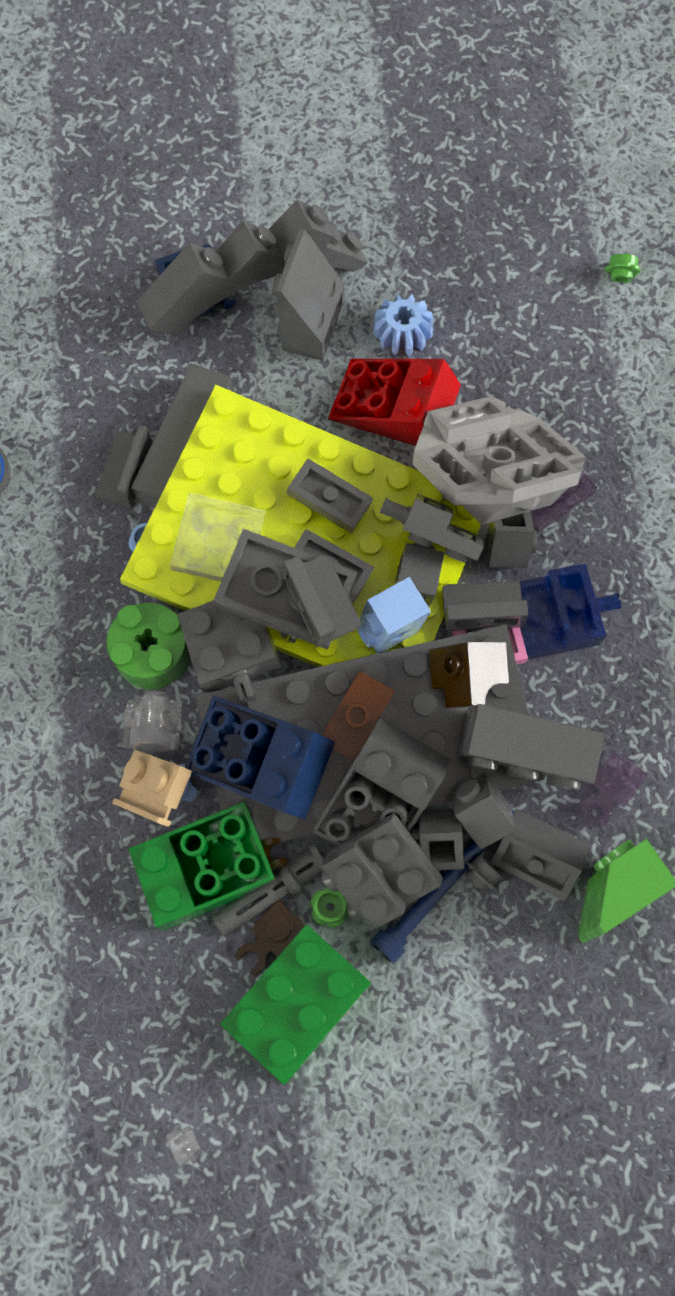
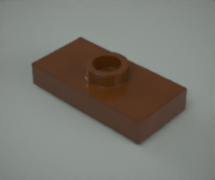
M359 671L322 736L335 741L332 750L354 761L395 691Z

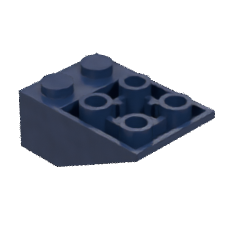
M213 695L185 768L191 770V775L284 813L306 819L335 741L316 732Z

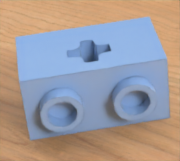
M408 577L367 600L359 618L361 626L357 630L368 648L373 646L377 654L382 653L417 634L431 610L411 578Z

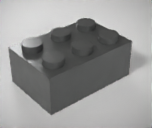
M477 704L467 709L457 756L467 758L466 766L486 771H497L498 766L507 767L506 775L524 780H538L539 775L547 777L546 785L568 790H580L581 784L595 783L605 733Z

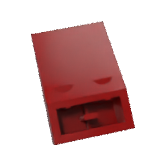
M351 359L328 420L416 446L424 428L428 411L454 405L461 384L445 359Z

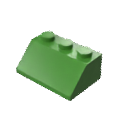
M629 839L592 865L597 873L588 878L578 933L579 939L582 943H585L605 934L675 888V878L647 839L636 846Z

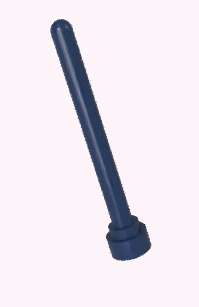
M472 839L463 849L464 869L444 870L441 874L443 877L441 886L420 897L394 927L389 925L385 931L380 929L369 941L377 951L381 950L385 954L384 957L394 965L405 953L403 947L408 943L406 941L408 935L469 869L466 862H472L487 847L480 849Z

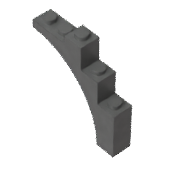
M296 200L269 229L243 221L216 251L209 247L204 248L189 243L137 300V303L150 330L176 336L196 317L219 301L243 288L274 277L277 273H283L286 247L289 242L294 243L299 228L306 230L332 268H343L352 271L362 269L368 263L361 250L363 245L353 233L342 232L328 224L329 218L318 205L313 204L311 206Z

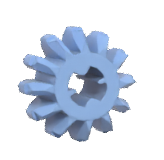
M398 293L394 297V302L384 299L381 309L376 310L374 314V336L376 339H380L382 350L392 345L394 357L399 353L400 348H405V353L409 357L413 353V346L423 351L426 341L432 338V312L427 311L425 300L415 303L413 294L407 300H402Z

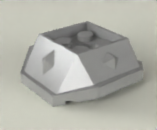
M492 396L428 411L424 428L419 436L413 456V466L442 493V500H449L453 505H462L482 525L552 505L569 487L578 485L585 461V456L541 419L522 410L505 407V402Z

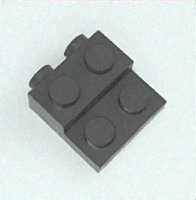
M395 813L330 850L321 866L323 869L322 878L327 888L332 892H337L338 890L348 902L347 911L350 918L356 924L364 923L370 932L404 914L408 904L439 888L443 877Z

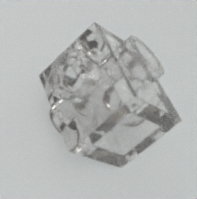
M145 691L143 696L127 700L123 713L124 732L122 747L157 754L177 750L179 735L182 729V703L167 699V694L160 691Z

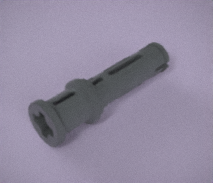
M312 841L306 844V850L289 860L284 867L276 869L277 872L273 874L275 880L235 899L226 907L211 915L224 937H227L229 933L256 915H259L290 892L292 895L300 894L303 892L302 887L322 874L323 869L321 866L324 859ZM310 862H313L309 867H307L300 873H296L298 870H300ZM280 882H284V884H282L278 888L273 889V887L279 884ZM264 893H267L265 897H263L262 899H260L259 901L245 909L240 914H237V912L241 910L243 907H245L246 905H248Z

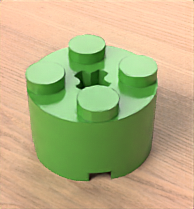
M156 603L127 605L119 611L118 616L109 628L107 634L108 654L120 674L135 687L146 690L161 689L180 678L188 668L191 657L179 618L169 608ZM149 647L148 651H144L143 648Z

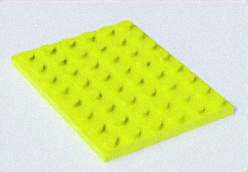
M215 385L120 581L125 586L187 611L214 600L243 528L295 548L305 529L374 566L373 572L353 605L358 618H360L368 599L395 584L400 557L406 543H416L408 539L410 532L403 530L404 525L401 524V521L380 514L386 498L403 506L412 507L419 493L452 507L453 516L450 523L477 534L481 523L462 505H453L449 500H442V493L420 471ZM308 458L373 497L371 506L352 534L287 495V488ZM434 542L431 543L435 550L446 551L445 547ZM444 553L436 596L429 607L431 610L430 614L417 634L385 652L434 641L444 617L443 586L457 584L465 562L458 561ZM268 627L276 650L315 667L377 654L373 646L368 648L364 644L358 630L332 640L327 650L320 646L316 647V645L299 638L296 639L295 643L288 641L290 635H288L287 639H284L280 635V631Z

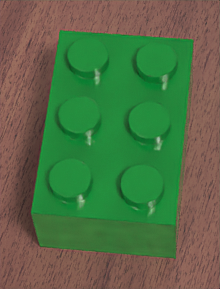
M306 924L220 1025L283 1085H286L367 990L371 982Z

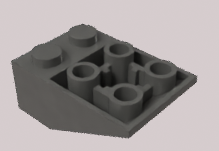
M299 228L294 243L289 242L286 247L283 273H277L273 282L272 295L277 298L275 316L279 317L277 336L281 337L282 349L284 351L323 361L344 305V283L306 230Z
M379 717L312 832L338 846L393 813L396 814L407 831L410 832L444 780L450 759Z

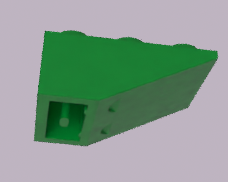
M245 802L128 848L155 926L162 931L205 915L275 880Z

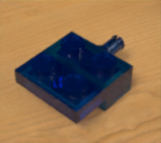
M586 563L549 570L545 577L519 581L522 600H527L528 606L527 620L524 627L520 628L528 660L599 646L605 639L606 632L600 612L621 609V600H618L620 598L618 593L595 597Z

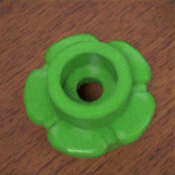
M631 254L612 255L609 265L605 267V272L611 275L612 281L629 283L641 271L638 266V257Z
M326 887L325 890H318L312 896L310 904L313 910L311 915L319 925L327 924L331 928L338 927L345 922V916L348 915V902L339 890L332 892ZM328 903L334 904L332 911L327 910L326 906Z

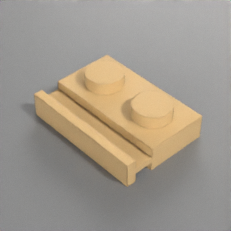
M134 749L131 759L124 768L123 778L119 787L123 788L119 799H113L112 804L169 827L171 821L167 820L171 808L177 809L192 771Z

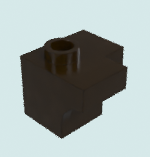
M465 642L429 649L432 690L445 689L446 708L470 707L477 704L485 705L486 694L492 686L509 683L506 642Z

